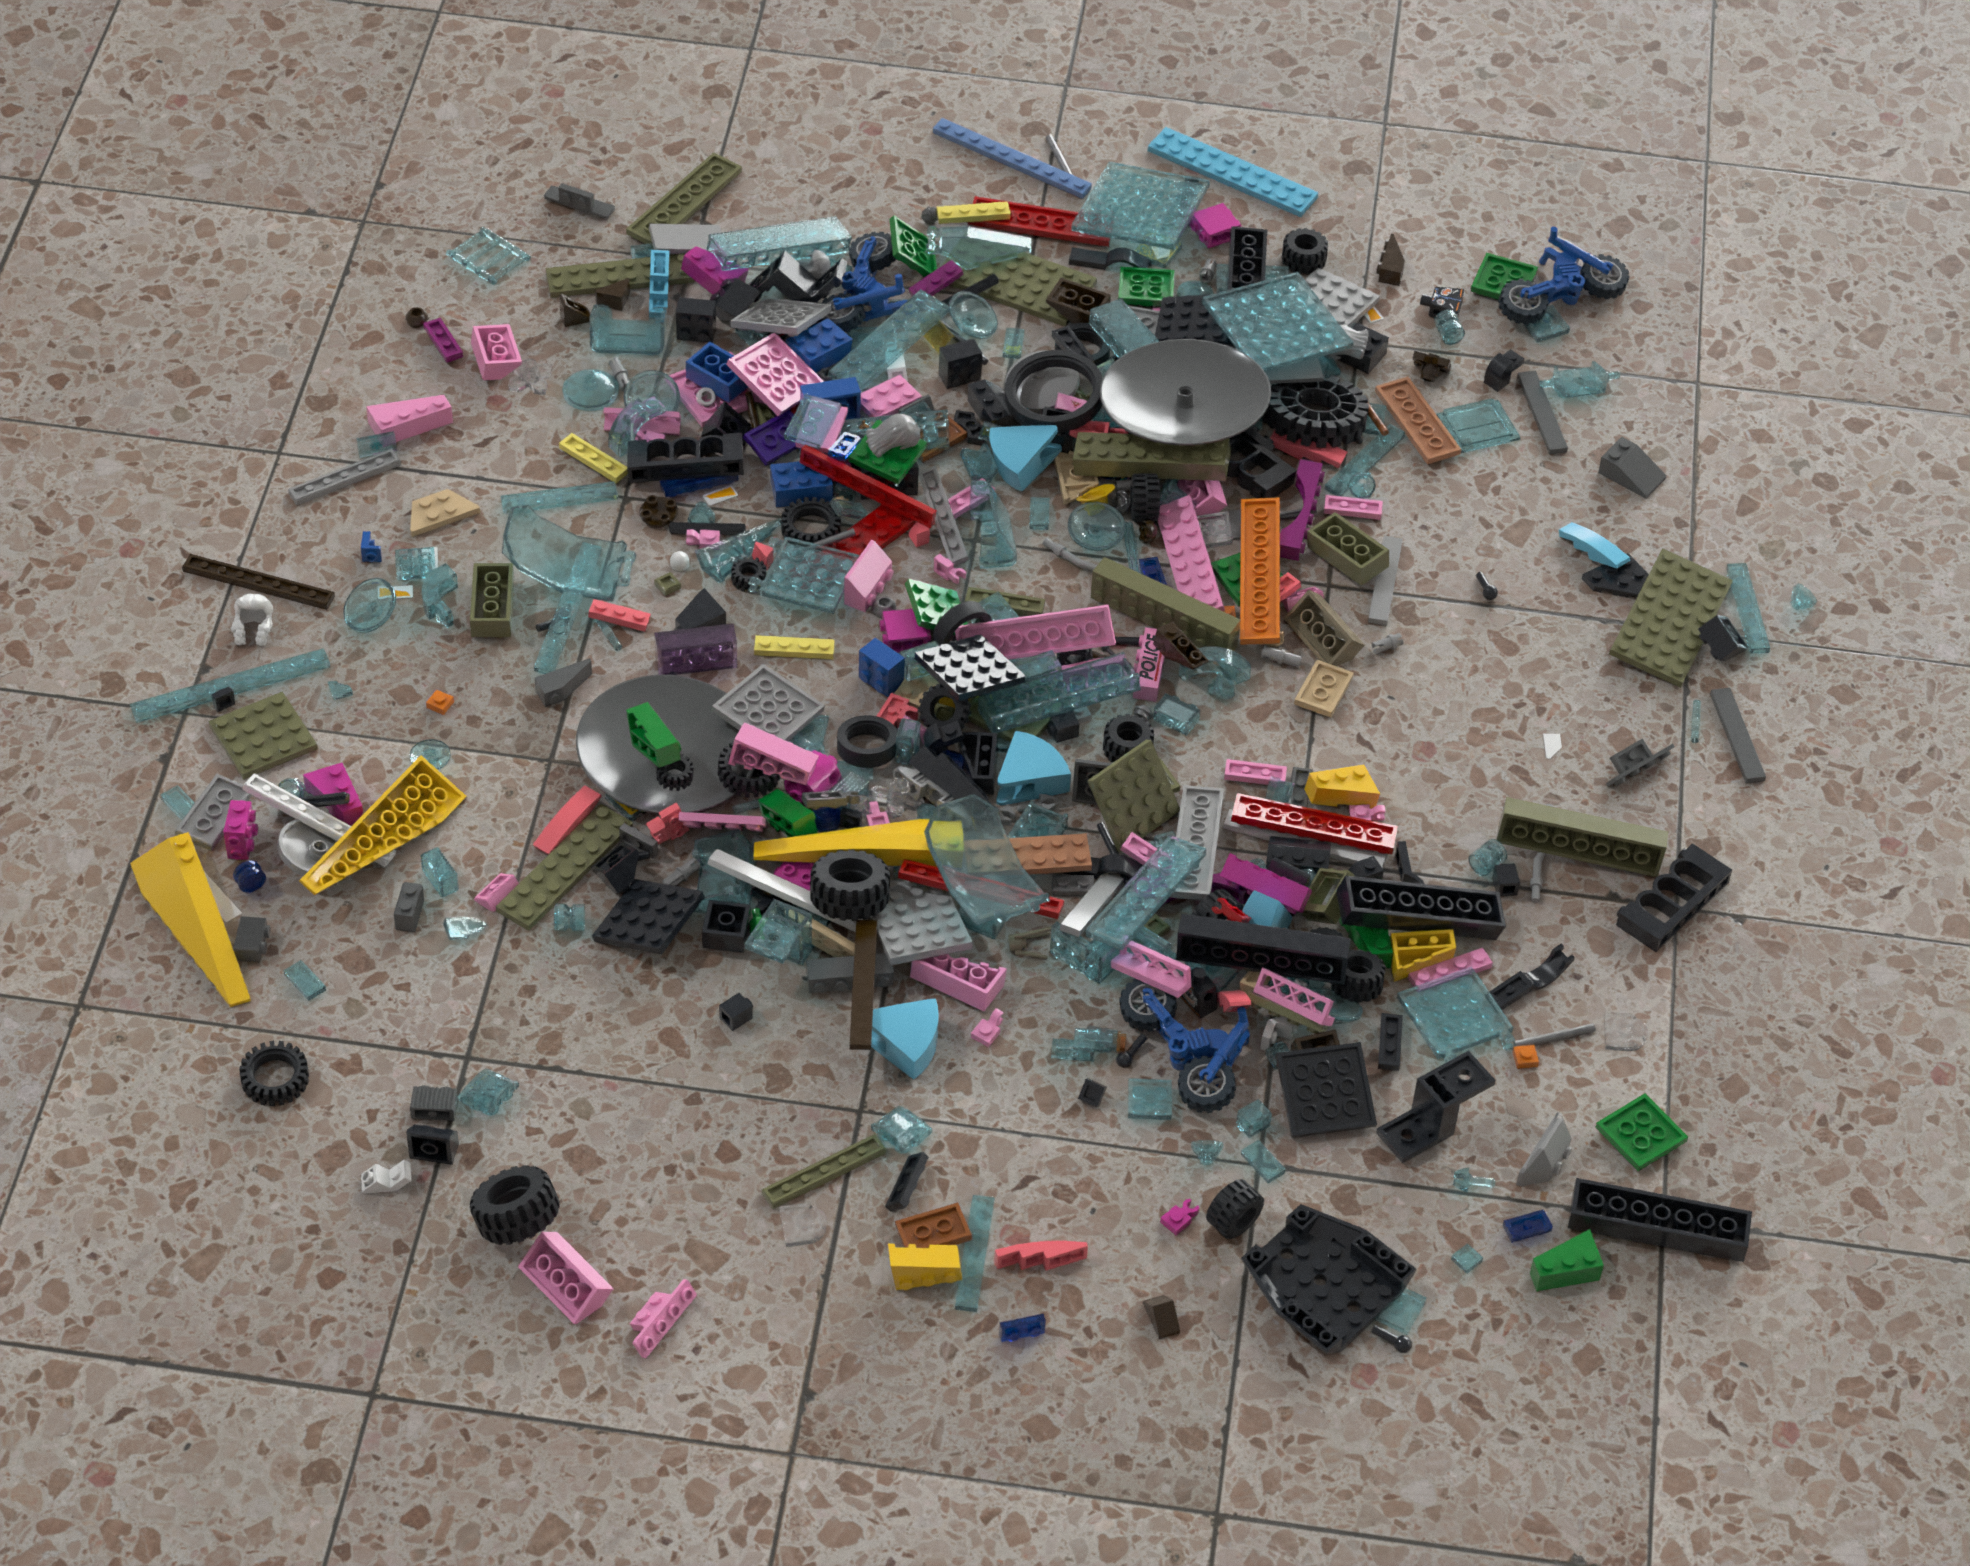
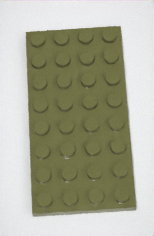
M969 232L965 233L942 264L943 266L950 260H953L963 270L964 275L949 284V286L963 290L992 274H996L999 283L977 294V296L1064 327L1070 321L1046 303L1047 297L1059 279L1064 278L1090 288H1094L1097 283V278Z
M1662 548L1609 655L1681 688L1703 643L1699 637L1701 633L1698 628L1717 615L1733 580Z

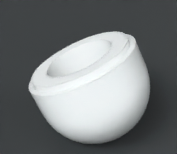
M707 387L700 389L696 394V401L700 406L708 407L714 403L716 398L714 391ZM707 395L706 399H710V401L704 402L701 397Z
M682 551L673 553L670 558L671 568L675 571L688 569L690 565L688 555Z

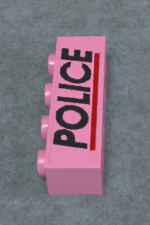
M1145 627L1144 635H1140L1139 647L1141 649H1137L1136 661L1139 662L1134 664L1133 675H1136V677L1131 679L1130 690H1134L1133 698L1156 702L1165 657L1153 645L1157 631L1154 628Z

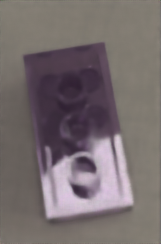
M734 624L654 633L655 660L658 675H668L671 671L680 675L737 668V639Z

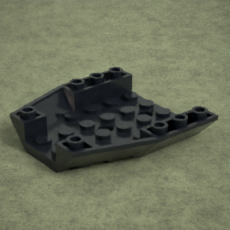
M1300 1204L1286 1217L1285 1228L1264 1247L1260 1248L1256 1244L1241 1257L1242 1262L1275 1313L1326 1354L1342 1352L1400 1298L1417 1270L1366 1229L1303 1204ZM1290 1253L1293 1257L1284 1259L1281 1254ZM1323 1279L1326 1284L1317 1285L1314 1281ZM1354 1305L1359 1307L1360 1310L1351 1312L1348 1307Z

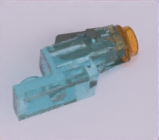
M1089 1025L1087 1028H1075L1074 1040L1053 1038L1051 1058L1094 1062L1095 1052L1119 1053V1051H1125L1126 1034H1121V1031L1092 1025Z

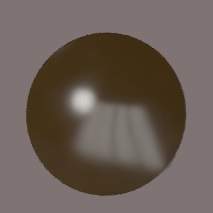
M649 495L641 505L639 514L644 523L650 526L661 527L670 524V522L676 519L678 508L676 501L672 498Z

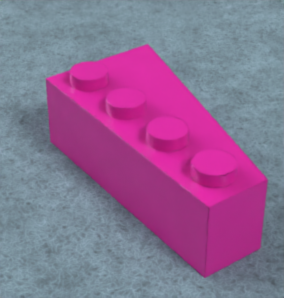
M1229 853L1220 874L1223 879L1228 881V886L1237 890L1240 887L1247 889L1246 894L1251 895L1254 890L1280 901L1288 912L1296 914V911L1303 913L1312 893V890L1285 877H1280L1278 874L1267 869H1261L1254 863L1247 860L1243 861Z

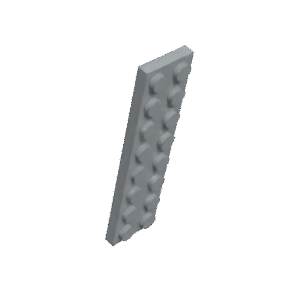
M1183 785L1168 897L1203 900L1211 893L1224 788Z

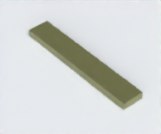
M873 1134L761 1189L762 1195L771 1208L775 1209L886 1154V1148L878 1137Z

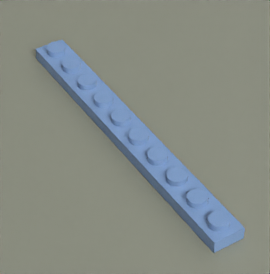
M944 118L933 127V133L1081 199L1092 189V183Z

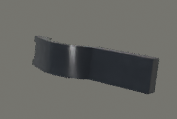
M1072 247L1069 257V265L1102 270L1117 262L1127 263L1137 268H1148V266L1151 267L1152 265L1151 260L1129 248H1116L1109 252H1101Z
M1397 841L1395 856L1401 882L1424 884L1421 878L1412 873L1406 841Z
M1110 854L1102 858L1091 857L1092 870L1061 872L1069 875H1094V879H1097L1104 873L1116 872L1128 876L1133 881L1145 879L1146 875H1150V869L1131 857L1121 854Z
M1561 943L1552 949L1551 954L1539 967L1530 972L1519 971L1489 991L1487 999L1500 1012L1533 989L1538 990L1550 985L1575 960V957L1573 955L1567 957L1562 952L1564 945Z

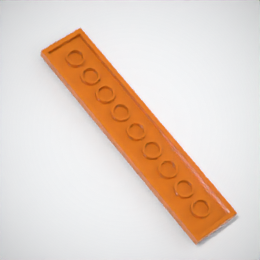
M1280 498L1241 499L1240 645L1280 643Z

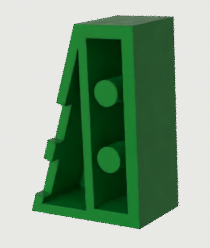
M648 702L626 710L631 743L634 748L659 768L681 760V745L679 741L676 740Z
M776 789L758 799L762 817L766 818L768 823L777 832L781 830L787 837L818 833L814 812L803 806L799 801L791 798L789 794Z
M1340 917V925L1344 926L1348 932V937L1351 938V941L1355 943L1357 948L1369 951L1371 954H1376L1379 956L1378 959L1383 960L1386 969H1390L1393 950L1388 929L1342 925Z
M1590 1229L1533 1258L1530 1276L1536 1292L1600 1281L1604 1265Z

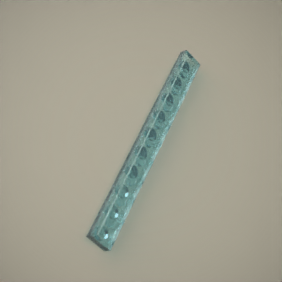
M324 648L130 703V709L136 723L211 702L213 701V693L228 686L232 688L235 695L329 668L330 661Z

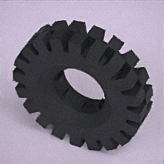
M1323 374V381L1272 384L1271 398L1265 411V419L1268 420V425L1271 429L1275 428V433L1281 437L1287 435L1286 440L1295 443L1298 439H1302L1301 445L1310 447L1313 441L1316 442L1317 448H1326L1327 442L1332 448L1339 447L1341 442L1347 445L1352 443L1354 439L1362 436V432L1366 428L1369 410L1368 399L1366 395H1362L1363 391L1358 387L1352 388L1353 383L1345 380L1339 384L1340 377L1331 375L1326 380L1325 374ZM1303 404H1319L1332 408V410L1315 411L1304 407Z

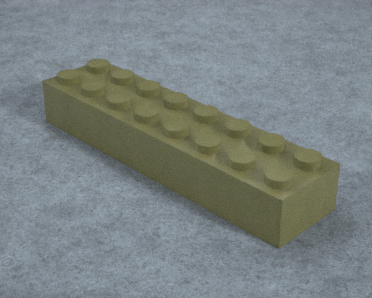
M1078 432L1073 455L1074 473L1078 476L1132 477L1133 474H1157L1159 479L1226 481L1230 459V443L1228 438L1201 445H1171L1146 440L1134 434Z
M1106 557L1092 571L1090 598L1095 601L1109 605L1112 609L1118 610L1156 629L1173 621L1198 649L1225 661L1238 647L1240 619Z
M1506 797L1498 825L1496 843L1658 877L1667 849L1668 831Z

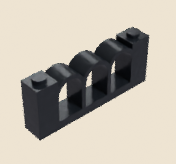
M1242 432L1229 438L1230 457L1239 451L1246 458L1240 461L1229 459L1227 476L1237 477L1238 485L1250 491L1252 496L1255 498H1274L1294 484L1297 470L1246 433ZM1256 466H1260L1266 472L1260 475H1252L1246 471L1248 470L1249 472Z
M742 433L723 434V437L708 435L699 440L692 437H681L672 442L666 439H654L648 442L647 439L628 441L627 469L629 483L744 475ZM708 453H720L723 455L703 458ZM686 454L694 455L696 457L690 459H677L679 456ZM659 456L669 458V460L650 461L651 459Z
M1692 843L1687 849L1683 848L1680 851L1678 859L1670 865L1668 874H1662L1655 878L1651 890L1639 893L1635 903L1631 901L1618 910L1616 926L1654 952H1657L1729 883L1732 869ZM1677 874H1686L1703 884L1704 887L1698 890L1678 877ZM1660 890H1669L1687 901V903L1682 907L1662 894ZM1642 907H1654L1670 919L1664 923Z

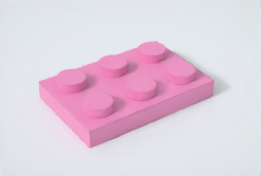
M898 375L862 392L861 409L874 422L877 419L882 421L897 414L899 409L922 398V395L901 375Z

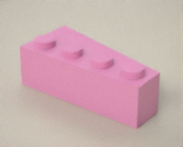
M444 395L366 406L368 423L375 435L378 436L377 438L383 439V446L453 423L452 407Z
M744 722L734 739L728 764L733 766L736 763L744 765V769L748 770L753 768L763 770V774L770 776L771 774H779L782 779L806 785L816 768L819 755Z
M949 954L912 961L910 977L985 1011L1004 987L1007 968L999 967V969L989 967L988 963L981 962L976 964L968 962V958L961 956L960 958H953Z

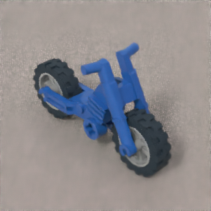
M1553 226L1550 230L1548 242L1560 248L1563 252L1560 253L1551 247H1546L1539 260L1541 265H1545L1548 259L1555 261L1553 265V279L1539 284H1533L1530 280L1523 281V279H1518V281L1512 280L1510 283H1506L1500 293L1498 307L1502 310L1501 313L1504 316L1506 315L1510 321L1513 320L1517 324L1523 323V325L1535 324L1537 320L1540 321L1545 315L1548 305L1558 299H1562L1568 305L1576 304L1582 289L1589 291L1590 295L1594 294L1600 299L1601 297L1604 299L1617 298L1626 289L1630 278L1628 275L1629 271L1625 268L1626 265L1617 258L1614 259L1610 255L1604 256V254H1599V256L1591 255V253L1582 250L1569 241H1564L1557 236L1558 228ZM1579 259L1584 262L1582 267L1578 265Z
M871 232V234L866 233L862 237H857L856 241H853L848 249L852 266L855 269L854 272H846L842 277L843 282L841 286L845 289L844 294L838 293V295H831L830 298L823 299V302L820 304L831 305V312L817 321L819 323L829 318L846 333L851 332L852 329L855 330L864 321L867 322L868 320L895 314L894 312L903 310L907 318L912 316L908 300L888 303V298L902 295L905 292L902 274L895 275L896 285L885 288L884 285L875 280L877 270L881 271L884 267H889L892 262L896 261L893 256L891 234ZM863 305L871 306L872 310L865 311Z
M1133 979L1132 983L1128 982L1125 985V990L1122 989L1121 997L1119 998L1121 1015H1123L1124 1021L1128 1022L1130 1027H1136L1139 1031L1148 1030L1150 1032L1156 1029L1168 1043L1171 1065L1174 1069L1181 1070L1178 1078V1089L1182 1102L1187 1104L1189 1109H1195L1199 1113L1203 1111L1213 1113L1215 1110H1222L1224 1106L1227 1107L1230 1104V1100L1234 1098L1236 1091L1235 1074L1231 1066L1242 1052L1243 1046L1249 1044L1250 1033L1247 1029L1249 1023L1246 1008L1239 1007L1237 1009L1239 1021L1229 1035L1220 1029L1204 1030L1203 1027L1195 1029L1196 1031H1188L1182 1024L1173 1019L1176 1014L1175 1010H1177L1175 996L1138 979ZM1133 1005H1139L1140 1007L1136 1010ZM1176 1058H1184V1061L1181 1062L1180 1060H1176ZM1197 1077H1199V1079H1200L1201 1081H1194V1080H1195ZM1191 1086H1196L1199 1088L1196 1091H1194L1191 1088Z

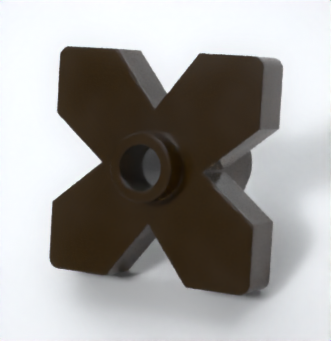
M1414 351L1412 359L1414 360V365L1421 367L1420 379L1434 382L1435 378L1438 377L1439 371L1450 374L1452 367L1450 359L1431 353L1426 354Z

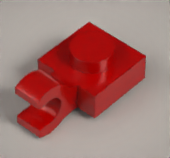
M1224 898L1217 899L1222 904L1221 909L1212 907L1214 913L1224 914L1228 917L1227 920L1249 923L1251 917L1236 906L1230 905Z

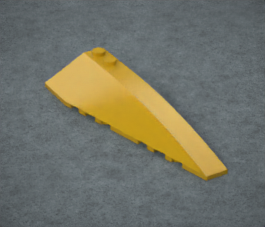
M420 755L299 882L312 894L320 893L442 823L466 798V795Z
M916 819L754 842L753 860L815 863L822 856L826 857L830 852L836 853L838 850H855L860 852L861 850L867 854L876 855L877 859H882L887 866H902L904 860L907 859L938 868L961 869L963 858L961 821Z
M189 832L164 840L131 862V868L143 898L150 903L154 912L158 913L165 926L169 927L173 936L188 955L192 956L195 964L203 970L207 979L214 984L216 990L229 1007L250 1002L251 999L230 939Z

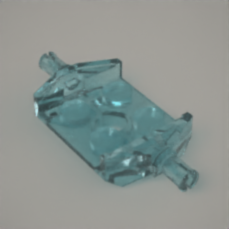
M1592 361L1591 367L1561 371L1558 370L1557 366H1554L1552 378L1540 380L1539 385L1540 388L1551 387L1561 398L1605 393L1609 380L1619 379L1620 373L1619 371L1606 372L1595 361Z

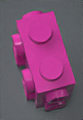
M1224 203L1192 213L1190 221L1191 230L1198 235L1200 241L1207 248L1229 242L1231 227H1241L1240 221L1233 216L1231 210Z
M913 609L883 611V620H879L880 632L884 631V634H882V642L897 653L927 649V644L931 641L930 630L918 626Z
M230 801L223 830L228 859L248 860L250 852L254 851L253 837L258 834V824L255 823L256 810H253L251 801Z
M784 861L780 867L775 869L773 874L810 891V874L815 863Z

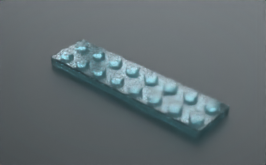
M920 289L829 371V377L833 380L856 377L860 391H862L949 312L950 307Z
M1170 835L1088 926L1086 936L1123 950L1206 856L1207 848Z

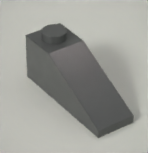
M589 658L535 677V691L545 707L564 701L592 675L591 659Z

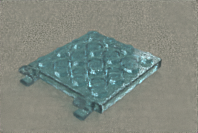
M770 537L768 544L773 548V553H777L765 580H760L756 577L750 578L748 582L750 584L749 592H759L760 596L834 614L844 594V577L857 561L859 555L794 538L785 537L784 540H780L776 537Z
M1472 966L1403 990L1397 994V999L1436 1058H1444L1445 1063L1457 1057L1454 1053L1498 1037L1505 1051L1514 1047L1512 1042L1515 1039L1511 1034L1513 1026Z

